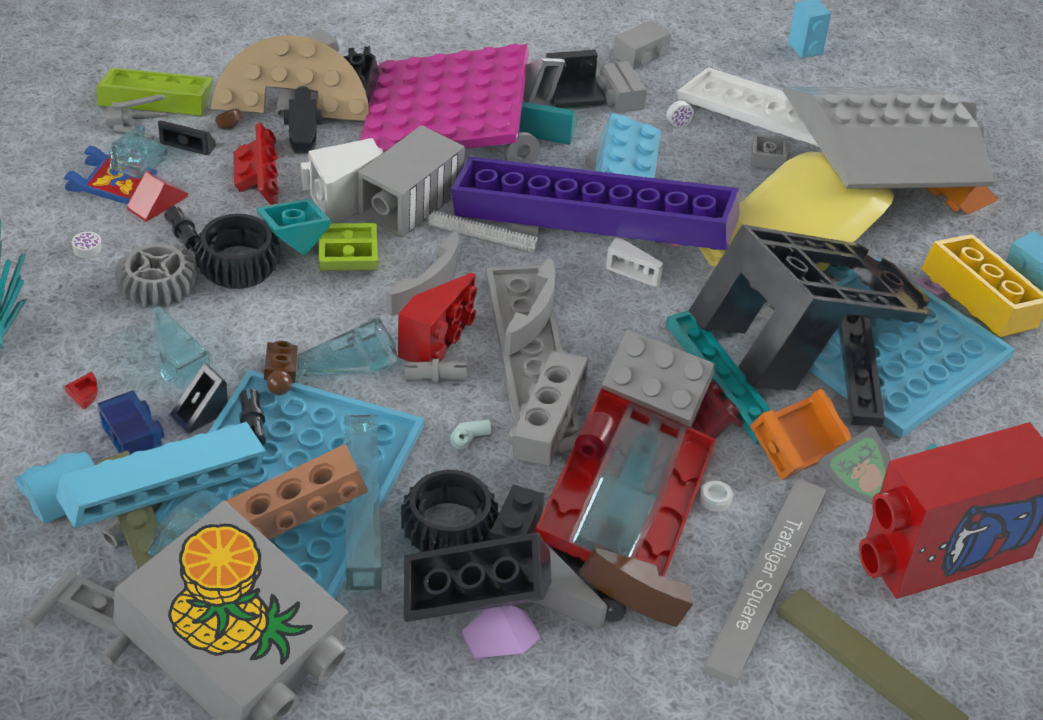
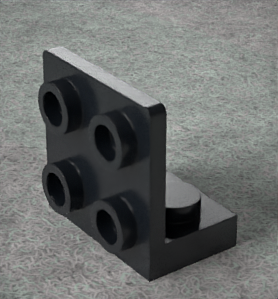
M595 49L546 53V58L563 59L565 61L552 97L555 107L563 108L605 103V97L596 78L598 54Z

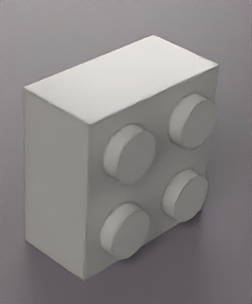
M754 134L751 150V167L777 170L787 159V138Z

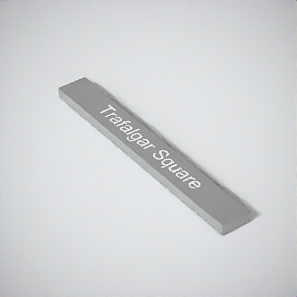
M796 478L704 665L703 673L732 685H737L827 492L826 488Z

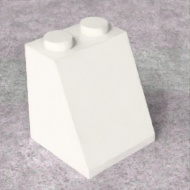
M373 138L309 151L310 195L315 204L328 216L331 223H339L358 212V171L384 153L382 148L377 147Z

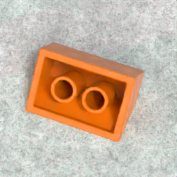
M986 186L926 187L935 197L938 198L940 195H943L947 198L944 203L956 213L961 209L966 214H970L998 200Z

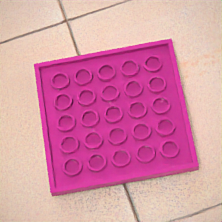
M510 44L505 47H486L482 50L474 51L462 50L451 54L438 53L428 57H410L405 60H386L379 63L380 75L374 93L370 98L369 114L366 115L360 140L373 138L377 147L382 148L383 152H386L422 125L465 146V149L517 143L529 57L528 45Z

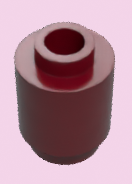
M595 412L585 419L575 440V447L582 456L589 459H600L606 454L615 434V423L610 415L604 412Z

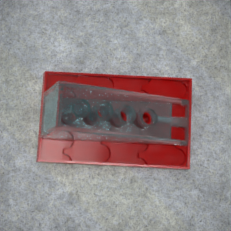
M601 388L588 416L595 412H604L614 420L615 434L606 454L600 459H589L582 456L574 445L534 533L539 532L544 542L549 543L550 546L576 558L580 557L585 562L594 548L597 547L656 565L658 575L665 577L717 439Z

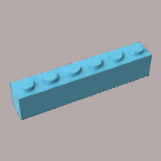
M247 422L228 425L206 434L200 433L185 440L174 443L168 442L160 447L146 451H137L119 459L105 460L98 465L80 470H71L66 474L60 475L56 498L75 529L259 472L266 450Z

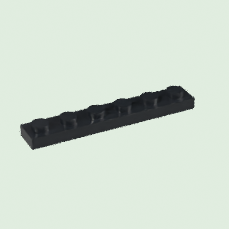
M846 315L838 328L851 425L882 427L885 416L870 318L861 315Z

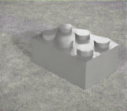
M626 329L603 380L602 388L691 428L714 376L715 364Z

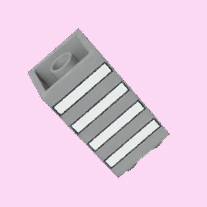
M422 125L358 171L359 216L377 223L378 226L401 238L428 218L429 214L431 215L434 210L437 211L452 199L451 188L464 166L465 146Z

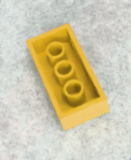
M973 234L934 241L921 269L930 276L934 283L944 288L951 298L959 301L966 307L972 316L980 319L987 325L993 334L1003 337L1039 327L1043 319V292Z

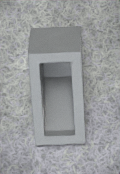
M540 58L527 64L523 100L528 103L550 105L565 61L563 59Z

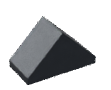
M203 363L169 415L188 433H192L216 420L228 402L226 381L212 367Z

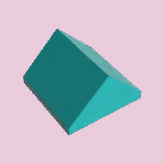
M522 102L519 133L527 132L539 140L570 145L578 119L574 110Z
M311 198L256 208L257 214L268 224L271 231L303 256L310 251L331 225V220Z

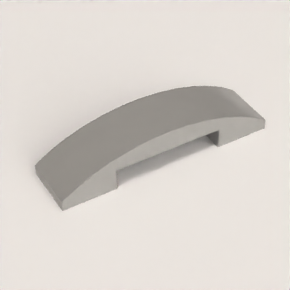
M454 231L438 245V260L415 281L403 277L387 292V314L391 316L397 315L414 295L447 283L451 279L458 262V232Z
M546 258L537 274L535 298L537 299L528 316L516 312L505 331L504 354L511 355L527 346L539 335L549 320L553 308L556 281L555 266L550 258Z

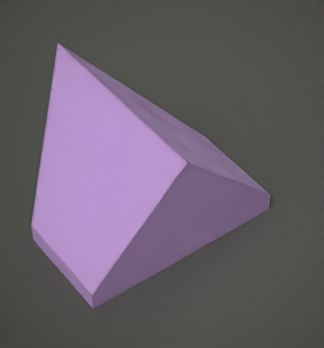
M512 605L485 609L462 630V636L474 661L492 656L524 654L535 642L540 641V636L527 611Z

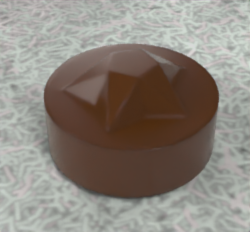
M234 108L216 116L215 121L218 128L231 129L236 127L239 120L243 117L240 110Z

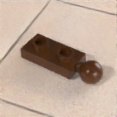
M287 341L267 342L264 380H267V388L272 394L284 395L290 391L292 383H295L298 345H292Z

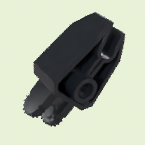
M364 46L363 54L356 53L355 48H349L348 55L344 56V58L359 76L369 105L380 75L376 56L371 53L370 46Z
M299 86L295 89V99H289V109H284V125H289V142L295 153H309V151L314 150L317 139V125H322L321 109H316V99H311V91L306 86Z

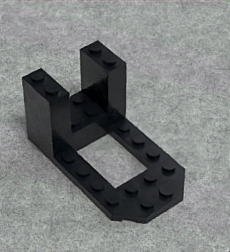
M742 224L692 304L689 312L697 320L696 324L705 331L715 330L728 334L732 332L745 334L766 302L775 311L738 368L746 376L747 383L754 388L796 390L846 315H861L866 318L877 317L887 321L891 319L901 320L905 323H923L929 315V309L926 307L929 304V298L894 263L885 258H882L880 262L867 255L869 249L858 243ZM821 262L828 263L834 267L838 265L847 266L855 270L859 275L858 279L873 290L835 285L815 264Z

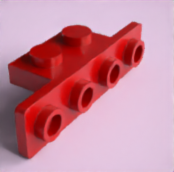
M260 122L255 125L256 140L249 144L241 145L233 152L234 186L239 192H243L258 184V191L270 205L278 204L279 194L277 186L278 171L276 168L278 157L275 152V143L277 141L274 133L270 129H266Z

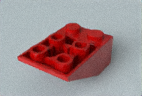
M471 272L414 295L398 313V358L409 362H433V359H439L441 362L448 347L452 343L456 344L463 329L466 326H471L475 320L474 300L478 291L477 287H475V273Z

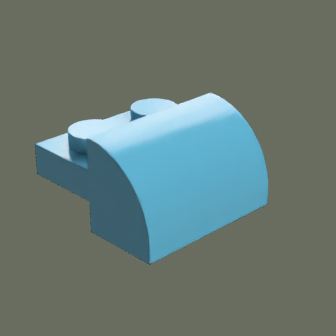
M85 451L81 453H65L49 464L27 469L24 474L15 477L18 489L30 501L34 514L45 524L66 515L56 498L60 475L74 469L80 470L94 466V463Z

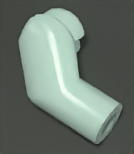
M489 419L459 423L450 436L451 444L457 449H464L469 446L475 437L491 435Z

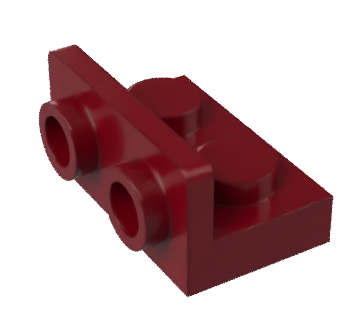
M712 379L692 427L701 433L716 438L731 422L737 427L742 426L744 423L737 415L740 412L739 408L729 398L724 400L720 395L724 390Z

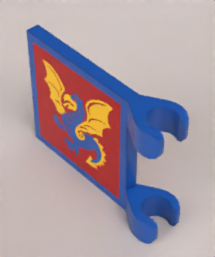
M88 146L84 154L90 156H87L85 159V164L97 167L87 180L77 172L69 171L64 176L65 180H69L65 184V189L72 192L84 191L128 204L145 172L156 175L157 170L106 155L99 148Z

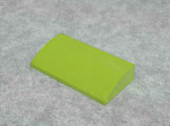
M111 67L97 85L98 106L108 107L112 106V103H122L163 94L165 96L163 100L128 107V109L202 116L211 93L213 77Z

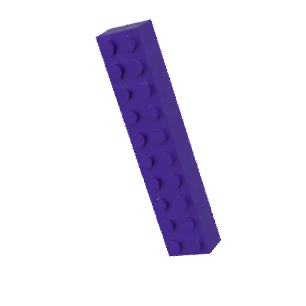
M471 156L467 159L451 188L455 216L648 240L658 243L664 242L683 246L703 247L713 250H727L740 215L739 188Z

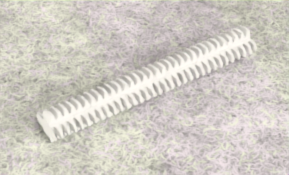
M435 210L431 215L429 214V226L442 228L446 231H455L462 235L485 239V241L488 240L496 244H505V246L508 245V247L518 248L519 250L525 249V251L532 253L535 252L539 244L537 241L538 237L535 240L534 236L531 239V235L527 238L528 234L524 237V233L521 236V232L519 235H517V231L515 235L514 231L510 234L511 230L507 233L508 229L504 232V228L502 231L501 227L497 230L498 226L494 229V225L492 229L491 225L487 228L488 224L484 227V223L482 226L481 222L477 225L478 221L474 224V220L471 224V219L468 223V219L464 222L465 218L461 221V217L459 220L458 216L454 219L455 215L451 218V214L449 218L448 214L444 217L445 213L441 216L442 212L438 215V211L435 214Z

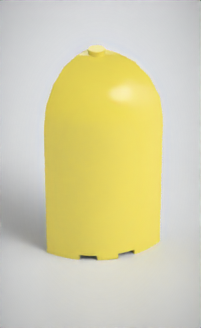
M823 152L800 153L781 165L739 203L740 215L730 243L742 224L853 243L892 204L894 194L889 188L846 189ZM698 247L711 266H717L726 251ZM819 262V264H815L822 272L829 266L828 263Z

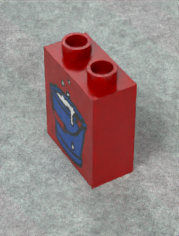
M1028 422L890 460L880 493L875 494L872 500L873 516L867 536L859 543L860 560L867 574L872 578L882 577L895 598L899 599L1033 558L1043 534V437L1034 426Z

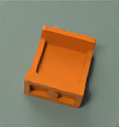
M822 388L816 390L810 397L777 412L770 410L761 414L750 425L782 480L820 463L819 459L852 439L848 427L843 424L834 409L833 402L827 397Z

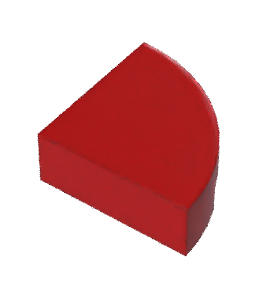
M91 371L65 385L66 393L83 409L89 407L97 397L98 385L96 377Z

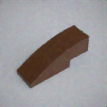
M595 547L579 570L582 578L617 602L640 614L674 627L678 626L693 606L689 584L658 575L657 566Z

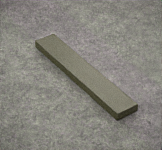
M802 588L779 605L777 614L911 719H969V716Z

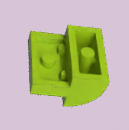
M331 223L330 227L319 239V270L378 271L377 223Z

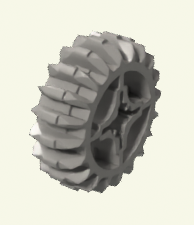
M155 241L151 245L144 242L142 247L133 246L132 252H124V257L118 259L115 276L117 287L120 293L124 295L125 300L131 299L133 305L141 302L144 308L149 304H154L157 308L161 303H165L169 307L172 300L180 303L182 296L189 297V291L194 289L197 270L193 256L188 254L187 249H180L179 244L170 246L168 241L164 244H158Z

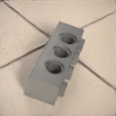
M551 351L547 362H542L539 369V379L537 383L533 382L530 387L529 401L527 404H522L519 422L511 427L509 434V444H513V458L547 466L552 464L588 381V358Z

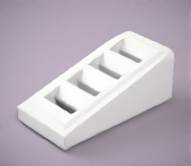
M616 237L608 247L606 269L658 287L661 282L663 263L626 240ZM649 268L654 269V275L649 273Z

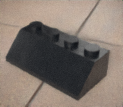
M539 532L404 555V620L410 622L543 600L552 583L550 550Z

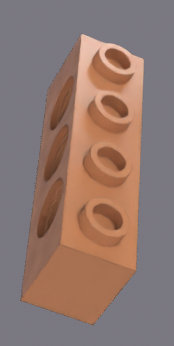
M344 444L226 500V502L269 540L367 493L368 490L347 445Z

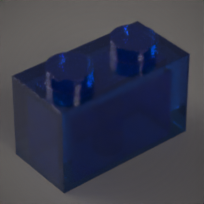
M134 390L97 403L100 425L118 453L128 450L131 455L137 451H146L162 446L161 439L165 438L163 427L159 420L154 421L152 419L147 402L145 400L140 401Z

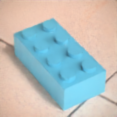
M611 112L600 137L594 171L655 178L661 130L650 124H643L625 115Z

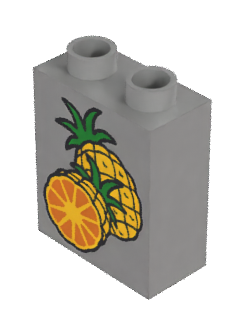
M225 500L115 587L113 623L216 720H283L298 699V696L291 690L309 673L318 682L326 680L337 670L349 653V648L341 642L349 611Z

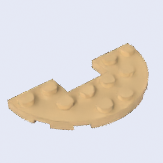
M295 35L263 39L237 54L219 77L211 104V109L228 111L237 108L240 112L265 113L266 87L297 89L299 86H306L310 91H318L317 109H321L322 118L365 121L366 115L369 114L365 89L350 63L328 45L311 38Z

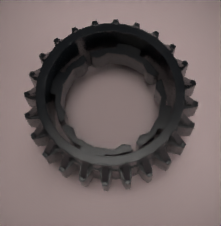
M228 214L215 218L203 228L202 232L199 233V237L195 239L194 254L196 267L200 268V273L204 274L207 279L221 287L244 289L256 286L265 281L276 270L277 264H280L279 237L271 231L265 221L252 215ZM236 246L257 249L255 252L241 256H229L218 253L223 249Z
M459 470L436 471L421 478L413 487L409 488V493L404 495V503L401 504V529H404V537L411 541V546H415L420 552L489 541L491 530L499 515V503L495 501V494L489 491L488 486L474 475ZM458 504L474 511L476 520L463 526L444 527L429 522L425 519L423 513L435 505Z

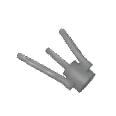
M161 94L122 103H112V106H108L106 110L107 126L114 127V132H124L142 138L153 139L154 135L128 128L126 125H131L132 118L166 117L167 113L131 112V109L126 108L163 100L165 96Z

